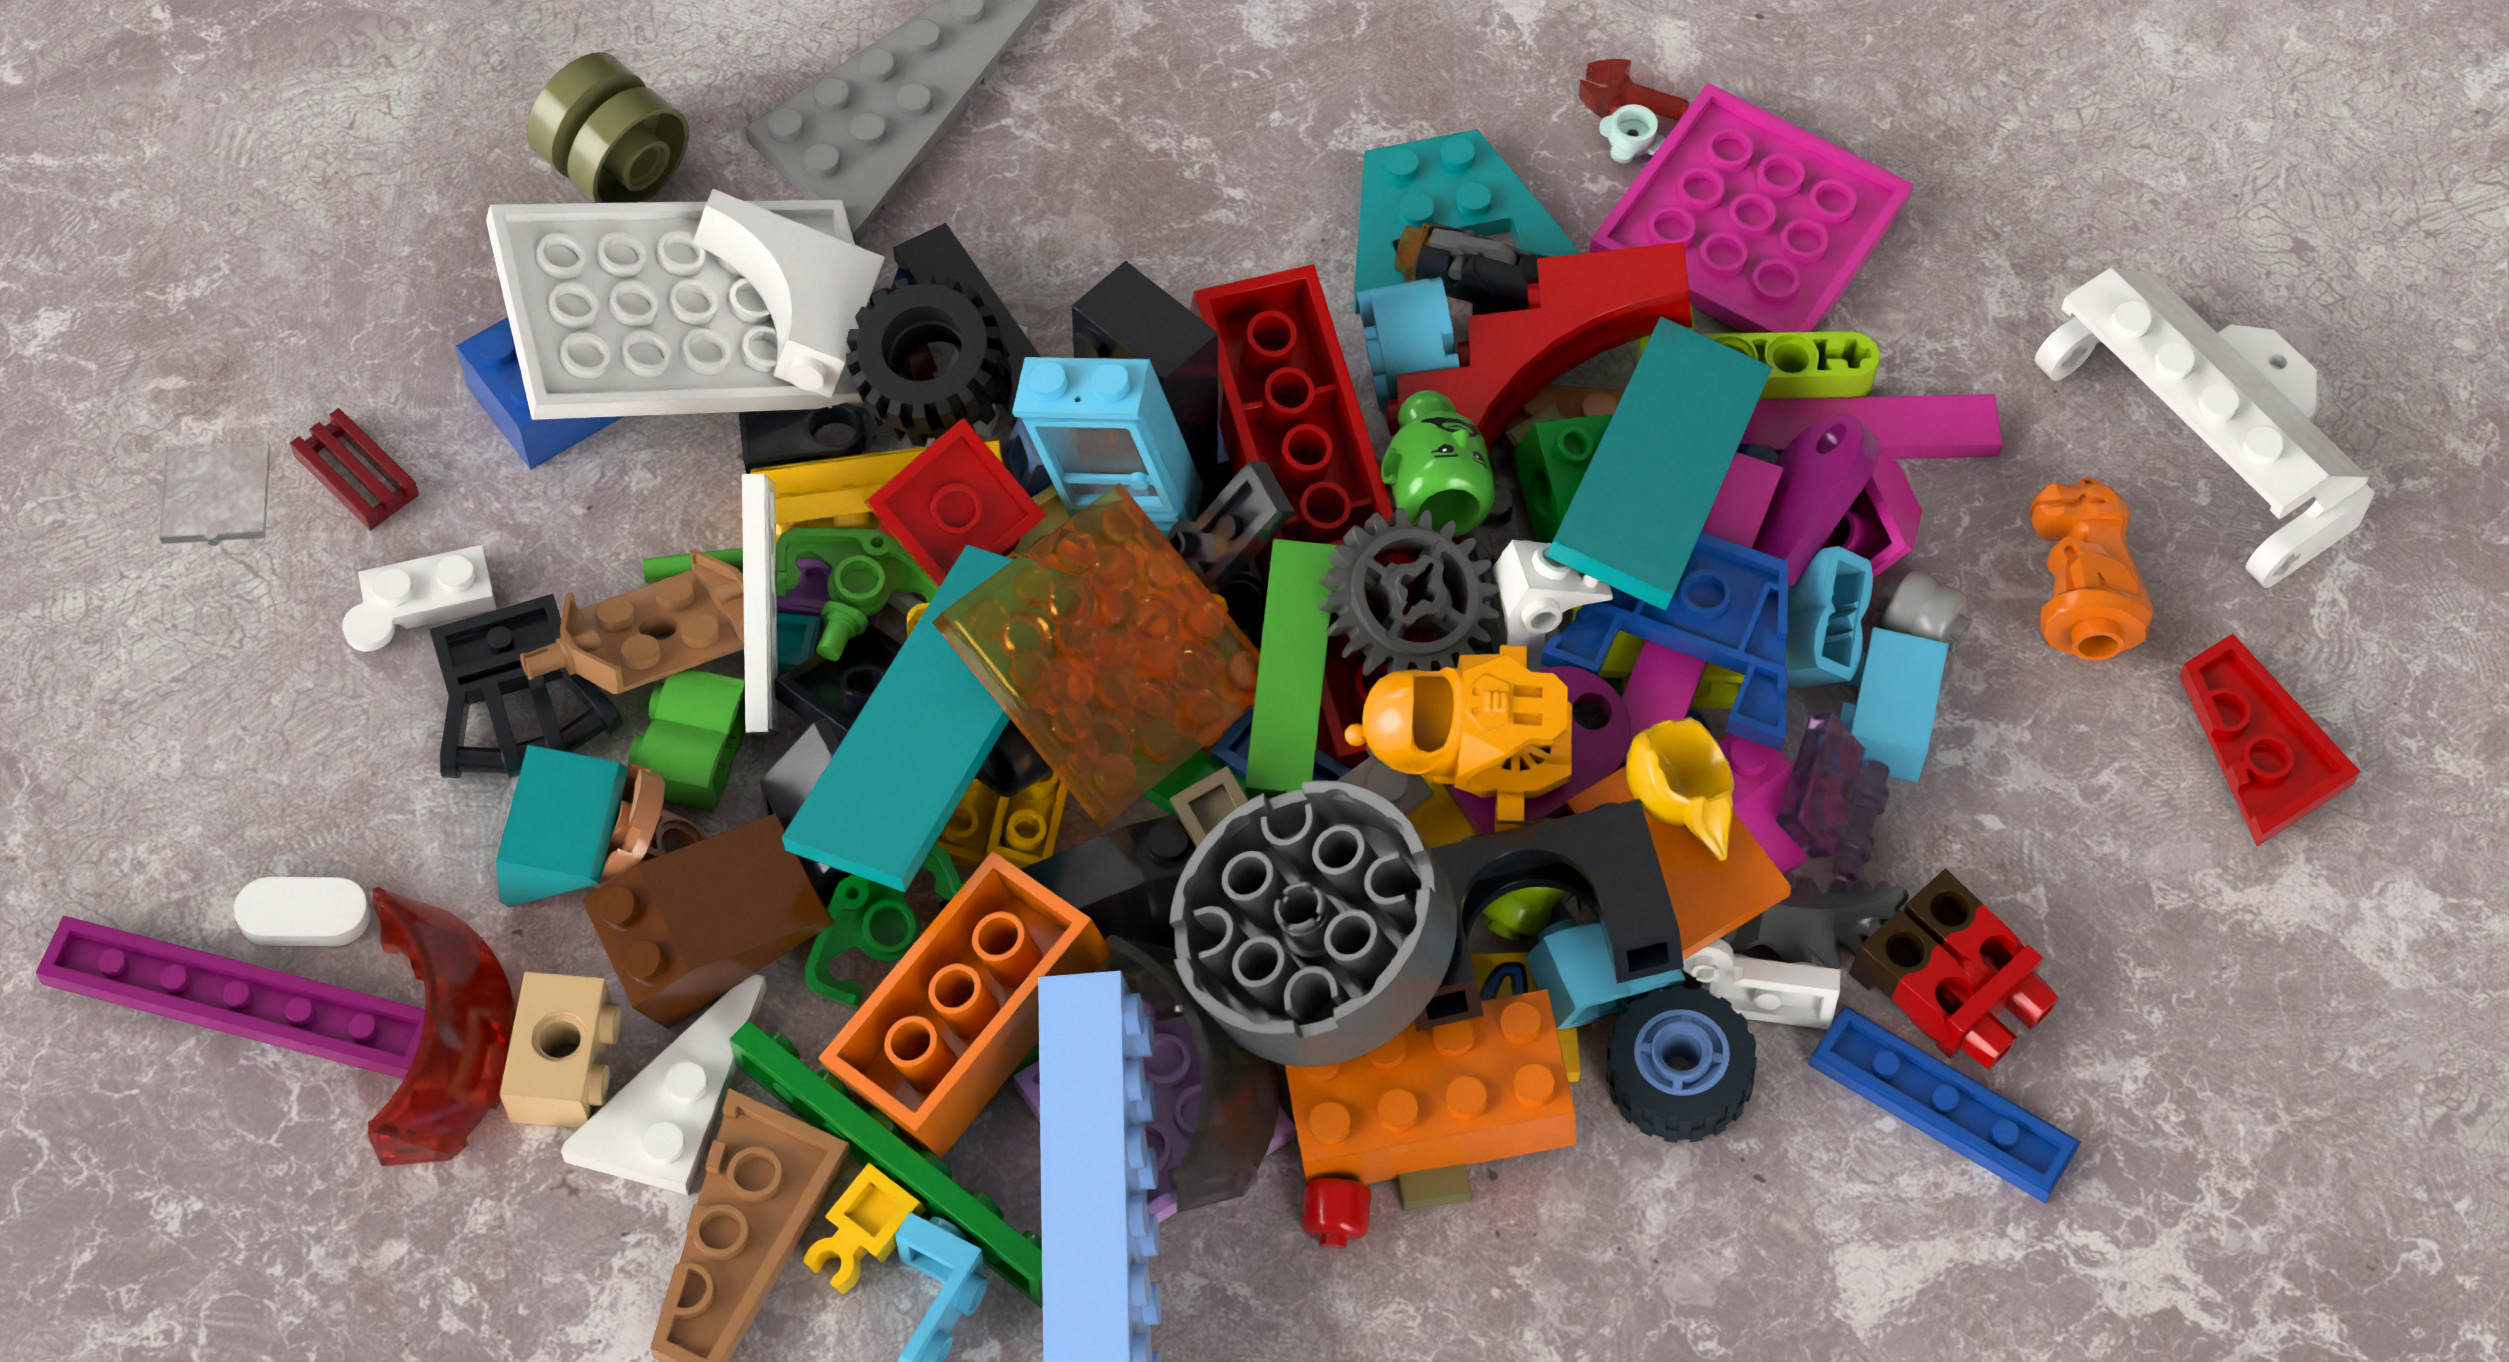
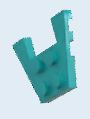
M1478 129L1365 151L1353 297L1355 314L1360 313L1357 292L1406 283L1396 254L1419 250L1422 244L1427 245L1430 239L1428 237L1429 227L1432 222L1464 231L1471 230L1477 233V235L1481 234L1484 236L1510 232L1516 248L1549 257L1580 254L1575 244Z

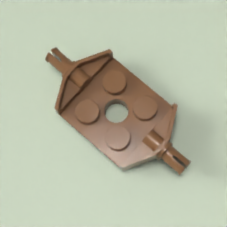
M694 549L690 551L692 570L665 578L659 582L616 597L605 599L593 605L578 609L575 605L573 593H567L565 595L560 627L561 637L556 639V643L527 653H521L520 660L526 676L528 675V679L532 680L537 676L565 667L569 675L578 674L612 694H620L744 649L743 574H741L738 568ZM660 633L672 635L664 640H656L652 637V635Z

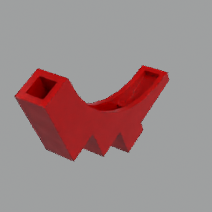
M1684 242L1537 258L1539 283L1528 284L1529 309L1467 316L1469 341L1458 342L1459 368L1396 375L1398 399L1387 400L1390 436L1394 437L1400 430L1397 418L1404 401L1416 392L1434 390L1446 395L1455 405L1457 413L1472 420L1483 435L1488 454L1496 438L1522 407L1560 375L1601 352L1652 335L1660 316L1686 328H1692ZM1463 535L1452 537V541L1455 544H1460L1463 542Z

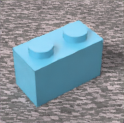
M1873 627L1867 650H1862L1858 668L1852 679L1846 682L1847 686L1858 689L1855 704L1843 701L1836 729L1835 739L1847 741L1842 766L1918 783L1929 748L1949 643Z

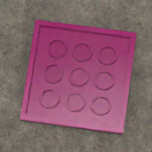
M1707 83L1593 235L1590 241L1589 253L1684 242L1689 296L1693 307L1744 333L1817 332L1909 201L1914 184Z

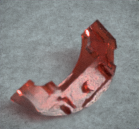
M376 887L372 889V904L381 924L380 943L385 953L398 954L401 951L410 959L416 979L424 980L426 1005L422 1035L412 1065L390 1101L373 1120L368 1121L367 1135L381 1166L451 1161L469 1145L466 1137L481 1122L488 1110H496L501 1101L500 1090L516 1016L513 994L504 970L494 952L467 923L449 911Z

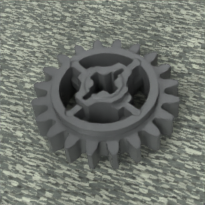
M1398 508L1389 518L1388 524L1377 512L1365 522V530L1354 525L1343 537L1346 546L1338 544L1329 554L1328 560L1336 568L1328 569L1320 578L1319 583L1335 592L1326 596L1319 604V609L1339 615V618L1326 632L1328 636H1340L1343 634L1349 636L1350 642L1345 646L1341 654L1344 659L1353 657L1358 652H1363L1366 655L1363 665V674L1365 676L1370 675L1381 664L1387 669L1386 675L1400 670L1440 671L1445 667L1455 668L1454 666L1457 667L1460 655H1475L1473 650L1480 651L1490 642L1491 637L1483 628L1489 627L1498 619L1499 612L1489 606H1485L1483 603L1494 597L1499 592V587L1490 583H1481L1479 577L1492 564L1490 560H1478L1475 562L1469 560L1468 554L1473 550L1477 541L1474 538H1469L1460 544H1455L1452 541V537L1455 532L1456 523L1452 520L1436 532L1432 529V515L1428 510H1425L1413 525L1410 524L1409 517L1404 508ZM1391 554H1402L1417 558L1413 563L1397 565L1391 562L1387 567L1374 560ZM1443 580L1449 588L1452 599L1447 595ZM1415 581L1416 586L1411 593L1413 595L1410 604L1412 607L1403 615L1402 611L1407 604L1405 600L1408 595L1407 589ZM1366 597L1372 602V606L1376 612V618L1373 616L1368 606ZM1430 630L1437 631L1444 636L1436 641L1422 643L1402 639L1403 635L1407 632L1421 631L1427 634Z

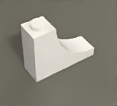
M712 189L693 244L713 253L734 267L749 281L763 299L771 314L777 335L778 355L773 376L792 383L800 389L812 391L831 399L846 362V353L850 352L846 342L849 329L859 328L855 316L862 306L867 307L885 257Z

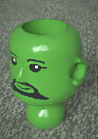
M1434 390L1416 392L1409 396L1400 407L1397 418L1400 430L1393 437L1383 457L1381 479L1384 483L1392 486L1396 508L1405 509L1411 525L1414 524L1425 510H1428L1432 515V529L1438 532L1446 523L1452 520L1456 523L1453 537L1464 535L1477 528L1488 517L1496 497L1492 470L1483 435L1470 418L1456 412L1455 405L1446 395Z

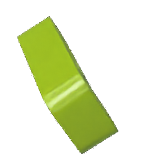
M1690 302V306H1691V316H1692V326H1693V327H1692V328H1688V329H1690V330H1692V331H1695V330H1694V320H1693L1692 305H1691V302ZM1860 332L1701 334L1773 367L1759 399L1871 396L1879 365L1880 351L1877 344L1870 337ZM1651 335L1632 341L1634 370Z

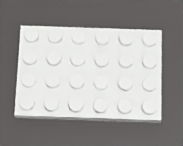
M842 200L745 201L855 245ZM707 202L490 205L486 223L532 420L804 410L824 407L830 409L833 405L848 403L855 408L865 406L851 379L852 375L847 367V361L831 399L812 391L800 389L792 383L773 376L778 355L777 335L771 314L763 299L749 281L734 267L713 253L693 244ZM869 300L866 308L871 310L873 306Z

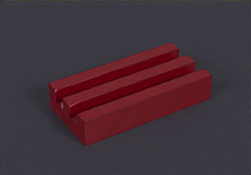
M337 408L329 414L331 419L329 424L323 426L318 422L310 428L312 436L305 441L298 436L290 442L294 457L371 531L419 496L415 481L340 408ZM342 436L397 490L392 493L337 438ZM325 448L380 503L372 507L318 452Z

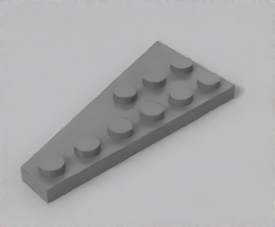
M939 0L746 125L747 141L807 200H842L854 243L857 246L867 234V225L880 208L883 210L888 208L897 196L896 188L911 169H919L968 107L967 99L979 83L983 85L987 83L996 71L998 59L1010 45L1018 44L1052 0Z

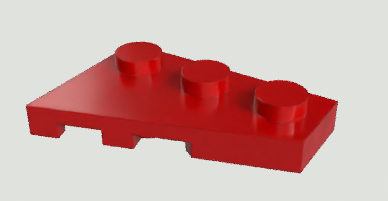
M2233 633L2184 663L2179 677L2257 847L2355 784L2361 771Z

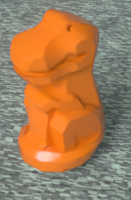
M2090 477L2082 478L2078 483L2071 485L2061 483L2048 485L2033 498L2029 509V517L2035 532L2046 541H2059L2050 549L2046 560L2048 570L2055 577L2051 600L2041 607L2040 632L2045 644L2090 661L2106 660L2118 655L2120 652L2135 648L2147 638L2154 608L2141 575L2128 550L2125 534L2130 520V509L2125 499L2112 487Z

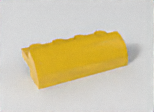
M998 438L982 439L1002 463ZM929 446L751 469L750 474H765L775 483L776 545L780 536L793 528L878 529L881 521L864 501Z

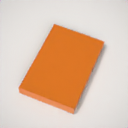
M1626 766L1567 800L1566 810L1568 814L1573 815L1590 811L1604 803H1623L1636 800L1628 787ZM1643 809L1680 930L1683 961L1790 896L1791 885L1734 810L1730 827L1727 859L1719 861L1714 858L1686 825L1677 826L1658 822Z

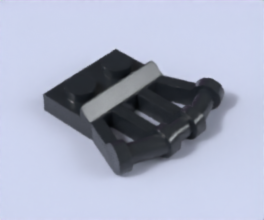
M554 594L429 629L449 696L440 749V773L442 778H460L462 772L508 774L509 779L520 774L527 745L573 753L601 732L605 731L611 734L623 725V720L618 710L597 685L578 674L569 675L565 667L537 676L532 680L528 679V675L526 676L521 664L520 654L556 643V639L561 637L560 627L562 620ZM557 679H562L589 709L561 730H559L545 684ZM530 687L544 736L515 743L502 695ZM486 700L500 748L464 746L469 707L471 704Z

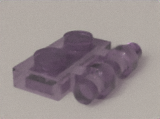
M1832 712L1813 714L1809 717L1776 822L1810 858L1833 856L1834 853L1836 859L1832 868L1833 876L1841 881L1853 882L1858 877L1861 864L1867 863L1872 854L1875 839L1871 835L1876 816L1881 815L1887 805L1889 790L1886 787V782L1890 769L1881 762L1868 761L1865 763L1861 773L1860 769L1866 750ZM1849 806L1851 810L1848 820L1846 821V811Z

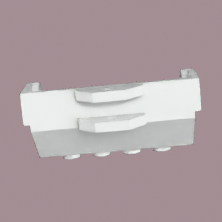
M2110 267L2065 296L2061 309L2070 318L2076 317L2060 326L2044 341L2037 351L2034 360L2035 364L2051 380L2058 381L2073 373L2089 357L2095 345L2102 341L2271 505L2270 511L2278 519H2282L2312 497L2316 499L2308 510L2267 538L2249 558L2245 569L2264 588L2277 584L2360 526L2375 494L2366 484L2369 476L2309 420L2317 406V369L2274 329L2230 324L2217 333L2155 273ZM2271 365H2276L2281 369H2275Z

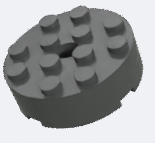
M1337 781L1302 782V789L1287 792L1270 799L1263 793L1244 803L1221 820L1198 845L1180 876L1171 906L1170 925L1175 929V949L1177 959L1174 962L1184 985L1195 1000L1235 1042L1251 1053L1276 1063L1291 1066L1313 1067L1345 1062L1375 1050L1393 1039L1408 1027L1431 1001L1443 981L1454 951L1457 934L1455 897L1447 873L1440 861L1410 821L1391 802L1375 792L1350 783Z

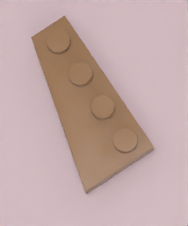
M728 1088L722 1108L723 1119L717 1139L712 1141L705 1168L707 1172L698 1202L693 1204L686 1227L688 1235L679 1263L675 1264L650 1349L655 1359L661 1362H730L850 1155L848 1142Z

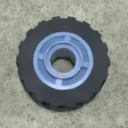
M1672 985V989L1660 991L1657 988L1648 991L1647 996L1640 1000L1634 999L1627 1005L1626 1012L1622 1016L1618 1015L1613 1024L1612 1037L1609 1036L1606 1082H1610L1609 1094L1614 1105H1619L1621 1115L1629 1124L1631 1122L1635 1123L1640 1127V1132L1650 1137L1654 1134L1663 1137L1664 1141L1677 1143V1140H1690L1691 1143L1702 1141L1704 1136L1712 1133L1716 1136L1725 1131L1726 1125L1732 1120L1737 1121L1743 1113L1745 1101L1749 1102L1753 1091L1757 1057H1755V1038L1747 1029L1748 1022L1742 1013L1737 1014L1731 1008L1732 1003L1722 996L1719 999L1711 995L1709 990L1697 987V990L1685 988V985ZM1674 1057H1685L1692 1060L1697 1066L1690 1070L1679 1071L1669 1067L1665 1062Z

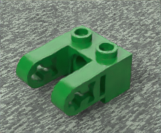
M1613 414L1534 423L1514 449L1513 456L1536 542L1552 544Z

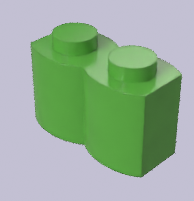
M689 668L668 676L665 683L658 682L655 685L649 703V718L652 722L644 736L638 735L635 737L630 748L628 765L630 763L661 773L665 782L664 801L714 811L725 790L733 758L738 752L746 734L745 680Z

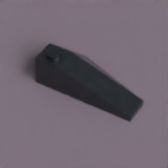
M1177 814L1127 825L1020 869L1092 919L1112 951L1107 958L1111 961L1112 967L1140 968V974L1166 975L1178 972L1174 962L1177 959L1175 929L1170 925L1171 906L1180 876L1196 847ZM943 900L938 902L940 912L950 901Z

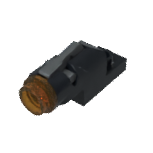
M1432 222V224L1423 223L1420 228L1412 225L1405 227L1396 253L1395 271L1407 274L1408 281L1441 277L1446 296L1473 303V316L1529 309L1528 284L1539 283L1537 258L1549 256L1512 247L1505 242L1495 241L1481 234L1477 235V233L1471 230L1464 231Z

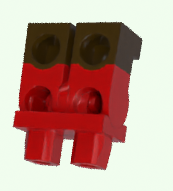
M1946 868L1906 903L1903 911L1900 909L1860 945L1849 971V975L1868 991L1875 986L1906 1012L1909 1019L1921 1032L1937 1041L1935 1046L1949 1059L1962 1049L1989 1070L2010 1051L2018 1038L1996 1016L2003 1009L2007 1008L2031 1030L2051 1013L2059 999L2045 980L2036 973L2043 957L2030 945L2024 947L2020 939Z

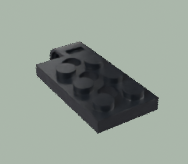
M872 624L865 629L863 634L855 635V637L848 639L839 660H827L818 654L775 678V698L811 725L816 721L826 718L837 740L841 739L849 732L903 645ZM1017 706L975 778L1002 797L1011 798L1065 765L1067 748L1060 730L1043 712L1038 710L1025 711Z

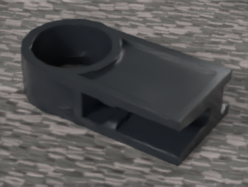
M848 403L833 405L832 408L739 413L746 474H750L753 468L860 455L865 450L866 434L864 421L861 413ZM832 423H843L856 431L852 439L838 446H826L818 443L813 438L817 430Z

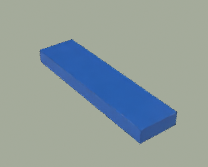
M1845 1005L1811 1054L1808 1063L1809 1066L2043 1203L2047 1202L2081 1144V1141Z

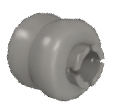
M1917 569L1911 571L1903 581L1898 580L1896 576L1893 577L1882 592V595L1886 596L1885 599L1879 598L1875 607V612L1883 614L1880 622L1881 629L1949 643L1948 650L1951 654L1957 651L1966 637L1962 635L1963 631L1967 633L1973 622L1972 618L1964 616L1968 605V598L1963 592L1941 585L1929 573Z

